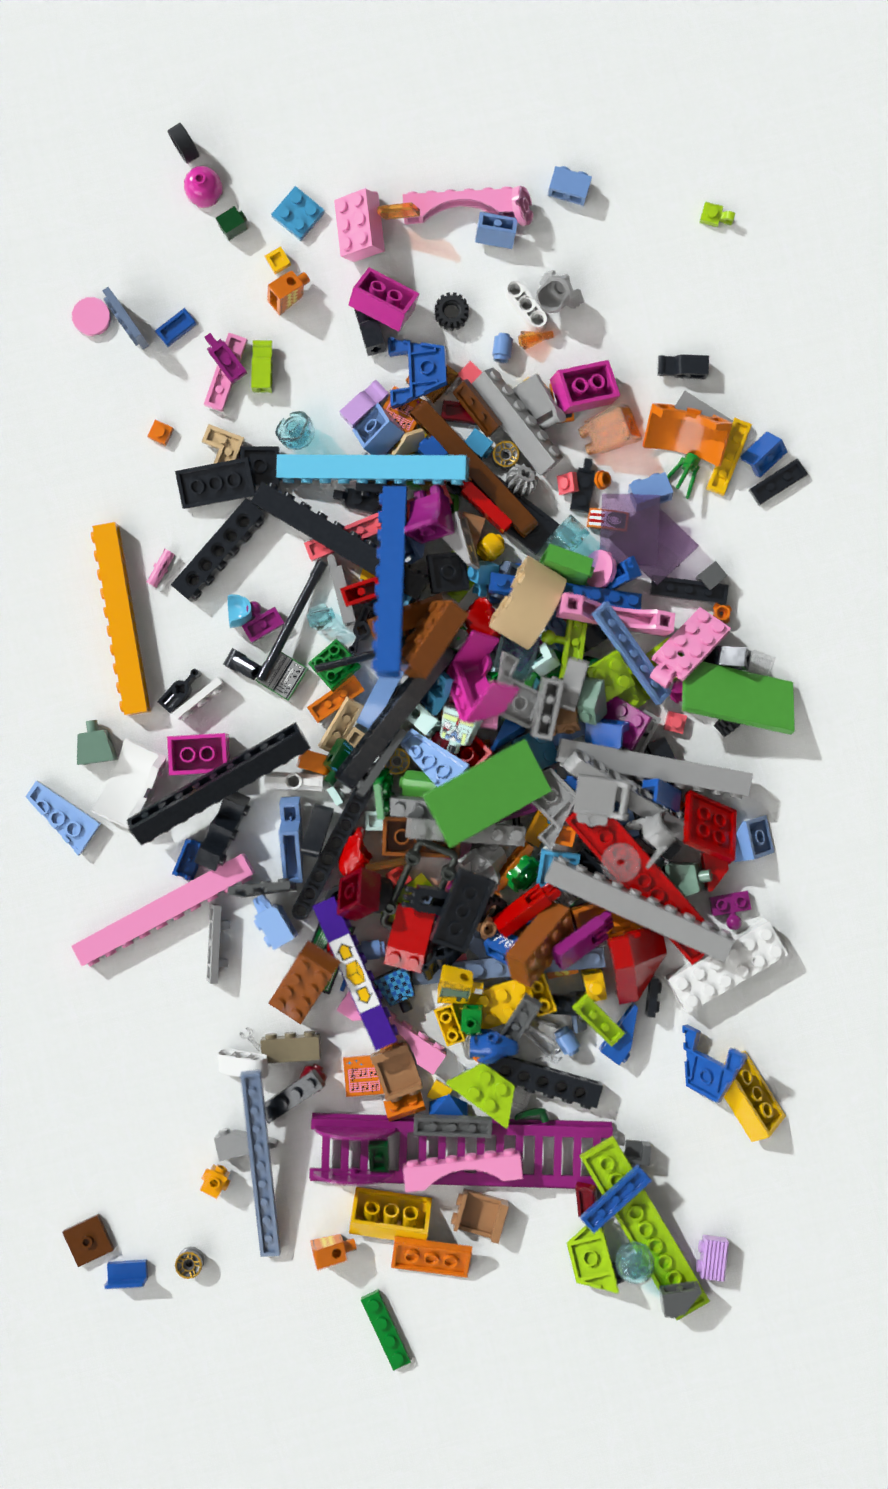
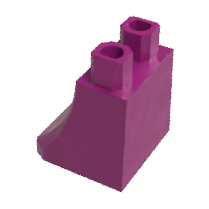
M438 484L430 486V495L428 496L423 490L415 491L414 501L410 502L409 520L404 528L405 535L421 544L455 533L449 498L444 495L442 487Z

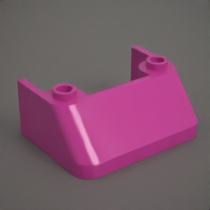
M476 631L470 633L446 670V673L453 679L450 692L459 718L462 722L473 723L502 714L519 691L517 687L491 681L488 683L486 675L493 666L490 653L499 642V638Z

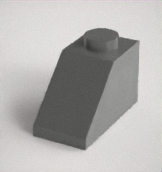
M697 1281L659 1286L661 1309L665 1318H677L680 1315H685L701 1294V1288Z

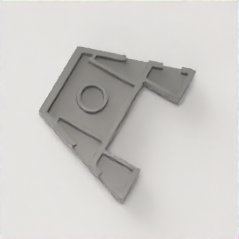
M502 651L498 682L517 687L519 691L500 716L530 729L538 691L512 679L520 659ZM552 676V679L561 680L557 677Z
M552 768L543 771L552 791L531 802L551 822L537 837L549 850L553 847L565 823V819L574 805L576 794Z

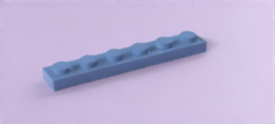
M603 602L591 615L616 650L619 651L621 657L655 705H660L671 694V690L669 687L665 689L650 678L655 667L609 602Z

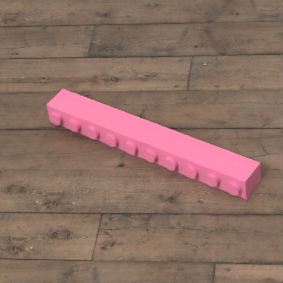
M242 853L224 863L223 866L220 865L216 871L211 870L71 947L81 966L88 964L90 967L100 961L99 957L104 954L107 958L117 952V947L122 945L125 948L134 943L132 939L138 936L140 939L151 934L149 930L154 927L159 930L168 925L167 920L173 918L175 921L185 916L184 911L190 909L192 912L201 907L200 903L206 899L208 903L218 898L217 893L223 890L227 893L228 887L234 886V884L240 881L242 884L253 879L251 875L255 871L246 854Z

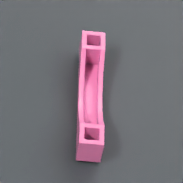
M506 186L501 189L487 187L482 190L469 188L464 191L450 189L445 192L432 190L426 193L408 192L403 194L404 224H421L440 211L460 206L473 207L490 214L515 218L512 207L513 188Z
M564 593L557 605L556 617L598 625L591 614L602 603L588 599L585 596ZM612 606L629 631L666 637L674 632L675 613Z
M348 991L338 1006L337 1011L352 1021L362 1020L350 991ZM390 1011L391 1017H389L391 1025H396L399 1034L409 1044L417 1064L434 1075L446 1057L445 1047L438 1042L432 1043L428 1040L429 1037L421 1031L417 1033L412 1029L413 1026L405 1020L403 1022L396 1019L397 1015Z
M508 1148L504 1152L496 1153V1151H486L482 1155L467 1153L464 1157L449 1155L445 1157L446 1159L439 1160L437 1157H431L421 1162L414 1159L408 1160L407 1163L403 1164L405 1192L426 1190L440 1177L460 1170L487 1172L502 1181L523 1179L519 1150L515 1151L514 1148Z

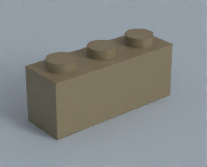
M305 1031L304 1034L296 1035V1032H286L284 1036H277V1033H268L260 1040L261 1054L267 1055L268 1063L320 1060L322 1056L320 1033L315 1034V1031Z

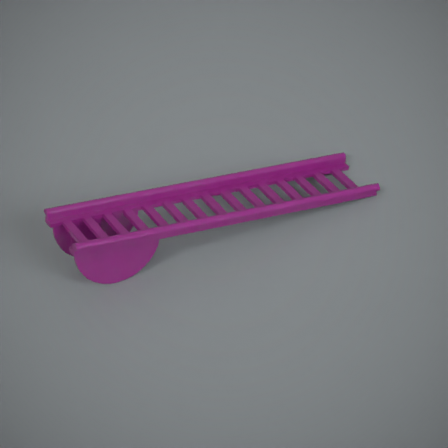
M312 1113L311 1129L322 1136L321 1168L310 1167V1181H325L341 1185L405 1184L403 1164L407 1163L408 1132L414 1133V1116H405L389 1122L387 1115ZM492 1118V1135H496V1153L504 1152V1135L516 1136L515 1151L519 1150L523 1179L502 1181L498 1177L483 1171L465 1172V1170H460L440 1177L431 1185L575 1189L577 1181L596 1185L591 1176H581L580 1154L582 1138H593V1147L601 1143V1138L613 1136L612 1122L549 1120L542 1123L539 1119H509L506 1129ZM400 1132L399 1170H389V1173L369 1172V1140H388L389 1136ZM419 1136L418 1162L426 1161L427 1136ZM438 1136V1160L446 1159V1136ZM524 1136H535L534 1174H523ZM543 1136L554 1137L553 1175L542 1174ZM458 1137L457 1157L465 1156L466 1137ZM562 1137H574L573 1175H561ZM330 1138L341 1140V1168H329ZM477 1138V1155H482L485 1151V1138ZM349 1140L361 1141L360 1169L355 1167L349 1169Z

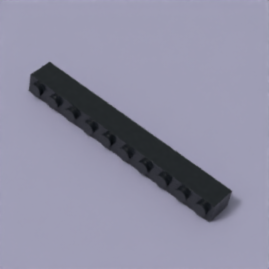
M262 482L251 500L254 505L376 576V566H380V559H377L378 546L369 540L365 543L360 540L361 535L352 530L350 533L343 530L344 525L337 521H334V523L328 521V516L318 511L316 514L311 511L312 507L302 501L299 504L294 501L295 496L285 491L282 494L277 491L279 487L273 483L268 482L266 484ZM405 562L404 593L418 601L429 583V580L426 579L428 575L420 570L415 572L409 569L411 565Z
M296 722L128 818L129 831L141 846L153 841L159 835L169 832L173 827L186 822L192 816L202 813L206 808L219 803L225 797L238 792L239 789L248 784L254 783L258 778L271 773L281 765L287 764L298 755L304 754L307 750L311 749L307 738Z

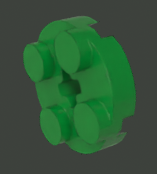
M527 855L521 857L515 868L509 870L506 875L508 886L516 893H519L518 890L520 889L523 891L528 889L537 879L536 871L539 868V861Z

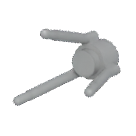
M535 1015L524 1033L550 1058V1054L531 1033L536 1032L555 1046L556 1042L538 1029L539 1023L537 1021L556 1029L559 1028V1025Z

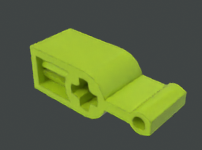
M253 340L251 388L253 392L272 393V340Z

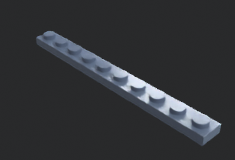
M603 946L594 948L565 971L605 967ZM492 957L459 960L451 965L452 967L472 971L473 980L511 976L508 965ZM553 960L551 966L547 968L543 973L559 972L563 970L560 969L555 964V960ZM439 969L430 981L425 979L423 972L411 971L413 986L439 983L442 970Z
M261 1070L241 1071L240 1077L260 1257L280 1256L281 1249Z

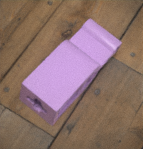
M374 380L370 386L357 394L339 411L340 416L354 429L377 403L383 401L389 393L377 380Z

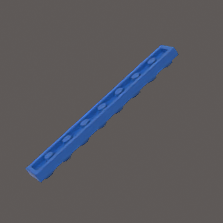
M491 572L488 593L509 596L513 589L510 586L515 576ZM566 583L562 593L585 596L599 603L608 601L611 606L641 610L642 594L570 583Z

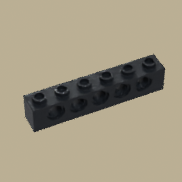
M245 498L172 582L171 586L190 602L196 601L203 593L201 590L215 580V574L218 571L224 570L228 564V559L238 554L241 544L250 540L254 529L260 528L265 522L264 518L266 517L265 514ZM247 518L250 520L248 526H240L243 519ZM231 533H236V540L228 541V536ZM223 547V555L216 556L217 548ZM211 562V569L203 570L204 563ZM199 576V582L196 585H191V578Z
M505 1056L497 1062L487 1064L512 1082L515 1088L517 1086L524 1087V1090L530 1093L538 1091L543 1093V1096L551 1099L559 1097L562 1098L561 1101L568 1104L576 1102L585 1109L597 1108L603 1089L600 1081L513 1056ZM508 1066L511 1068L509 1074H502L500 1072L501 1068ZM523 1071L530 1074L526 1080L519 1078L520 1073ZM546 1077L548 1082L545 1085L538 1084V1079ZM564 1082L566 1083V1088L558 1090L556 1089L557 1084ZM577 1088L585 1089L584 1094L581 1096H577L575 1091Z

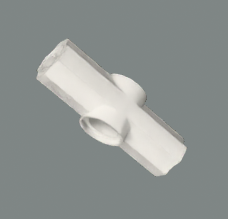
M272 771L269 774H265V788L323 791L324 775ZM292 776L299 778V784L296 787L290 784Z

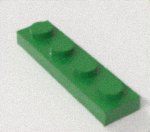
M379 1289L361 1297L363 1307L393 1371L411 1363V1358Z

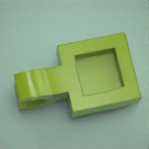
M705 202L699 223L718 227L719 222L732 225L735 212H722L723 206Z

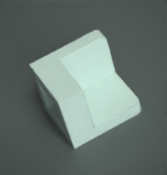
M546 643L539 646L542 656L536 659L532 666L533 670L541 677L561 665L554 650Z

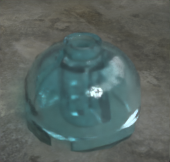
M296 411L290 413L291 417L287 420L283 418L275 431L278 440L291 450H300L307 447L315 434L314 424L310 417L303 411Z
M629 1242V1245L624 1247L622 1245L616 1253L615 1266L618 1275L624 1281L637 1285L647 1281L653 1274L654 1256L648 1246L639 1242Z

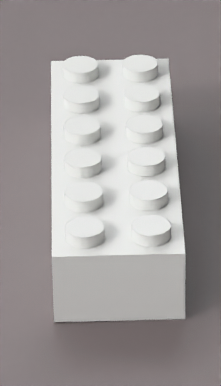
M762 919L733 936L735 943L725 963L705 955L693 965L689 962L665 976L678 1001L687 1013L697 1009L788 955L769 921Z

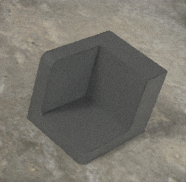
M715 561L695 579L697 581L700 579L711 590L728 575Z
M628 1139L625 1141L624 1155L629 1164L650 1166L651 1145L649 1141Z

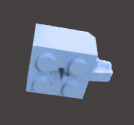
M264 894L253 899L258 913L254 916L256 918L254 923L259 931L263 930L265 934L264 940L269 948L272 947L275 950L298 935L282 905H272Z

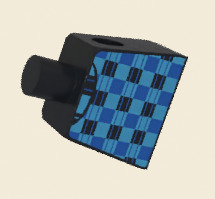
M397 967L375 978V981H373L375 986L380 989L382 996L390 1007L399 1004L402 1013L413 1009L409 998L415 996V990L409 970Z

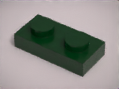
M369 1140V1172L389 1173V1140Z

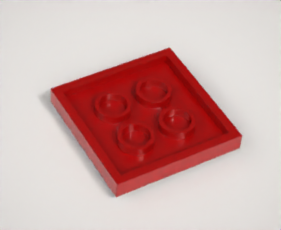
M692 790L686 792L683 844L729 863L735 861L737 810Z

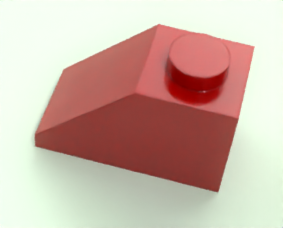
M375 576L340 588L345 606H354L378 599V596H375V584H379L377 577Z
M700 852L702 871L711 870L713 880L704 882L705 891L711 892L729 870L728 865L731 863L705 852Z

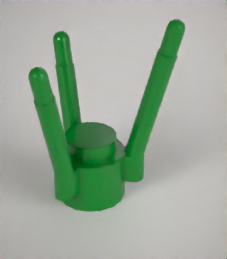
M687 453L685 458L681 457L679 463L667 475L669 480L682 466L684 472L676 486V489H679L687 474L692 473L686 499L690 498L694 481L700 468L698 465L701 459L693 453Z

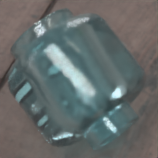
M325 603L309 608L308 614H306L311 629L314 628L316 631L331 627L333 625L332 619L336 618L332 607L328 608Z

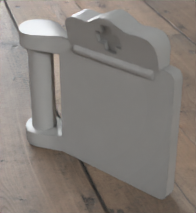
M534 374L513 388L515 396L524 403L526 410L536 419L537 424L543 431L556 423H562L566 420L565 413L556 405L539 374ZM552 410L553 416L543 423L537 420Z
M579 775L573 812L577 813V821L592 827L606 825L608 818L628 820V802L630 790L633 789L634 782L631 780H615ZM617 787H622L619 811H613Z

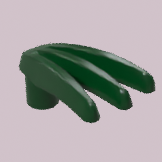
M545 1108L528 1109L516 1114L514 1117L515 1120L528 1116L539 1115L542 1123L549 1121Z

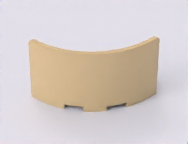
M528 555L517 569L510 586L513 589L509 597H504L492 615L489 627L525 649H530L554 613L564 591L566 579Z

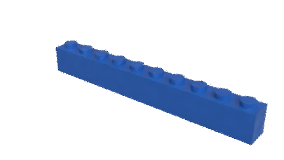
M383 486V493H379V505H382V511L378 512V523H381V529H378L377 539L381 541L380 547H377V559H380V566H376V577H379V584H375V596H378V603H374V614H377V621H374L373 631L377 633V638L373 640V652H376V659H372V671H375L377 678H401L406 548L404 528L407 521L406 486Z

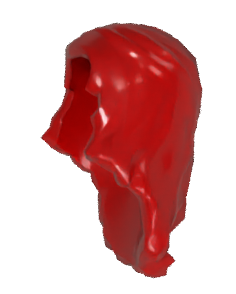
M486 597L476 599L469 606L468 610L465 611L469 614L465 619L466 631L468 634L476 631L499 638L498 643H501L505 636L489 627L491 617L495 612L493 605Z
M357 827L355 833L349 836L339 858V870L343 876L361 867L366 868V864L373 857L366 846H364L365 829L362 827Z

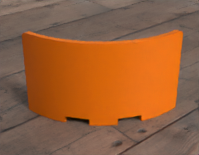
M652 403L642 446L644 448L671 450L685 454L693 453L700 459L718 467L722 465L732 423L717 415H712V417L702 415V410L687 407L686 411L676 409L675 405Z

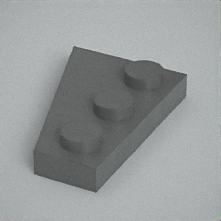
M289 878L278 879V882L272 883L271 881H261L260 884L247 883L241 886L228 887V895L244 898L262 894L295 891L297 886L296 882L289 881Z

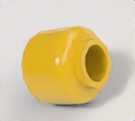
M494 533L485 535L477 544V554L484 561H495L505 551L503 537Z

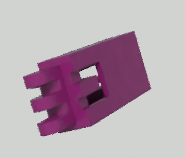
M605 911L600 916H596L552 948L555 964L560 969L565 971L609 938L607 932L614 927L611 911Z

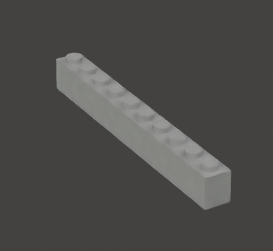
M562 738L559 739L556 761L560 762V766L563 767L574 751L580 749L626 778L629 775L636 776V780L640 781L648 780V778H659L665 782L674 783V787L685 789L686 785L693 786V790L704 792L705 789H711L712 794L722 796L724 792L731 793L730 797L742 799L743 795L749 796L753 773Z
M559 856V858L553 857L544 876V882L725 963L735 943L733 936H731L732 933L729 931L713 928V924L704 920L700 922L690 913L685 912V914H682L672 905H662L654 897L649 896L647 898L642 896L640 891L634 888L629 890L616 880L611 882L605 879L606 877L601 873L595 872L593 874L587 871L588 869L583 865H573L569 863V859L563 856Z

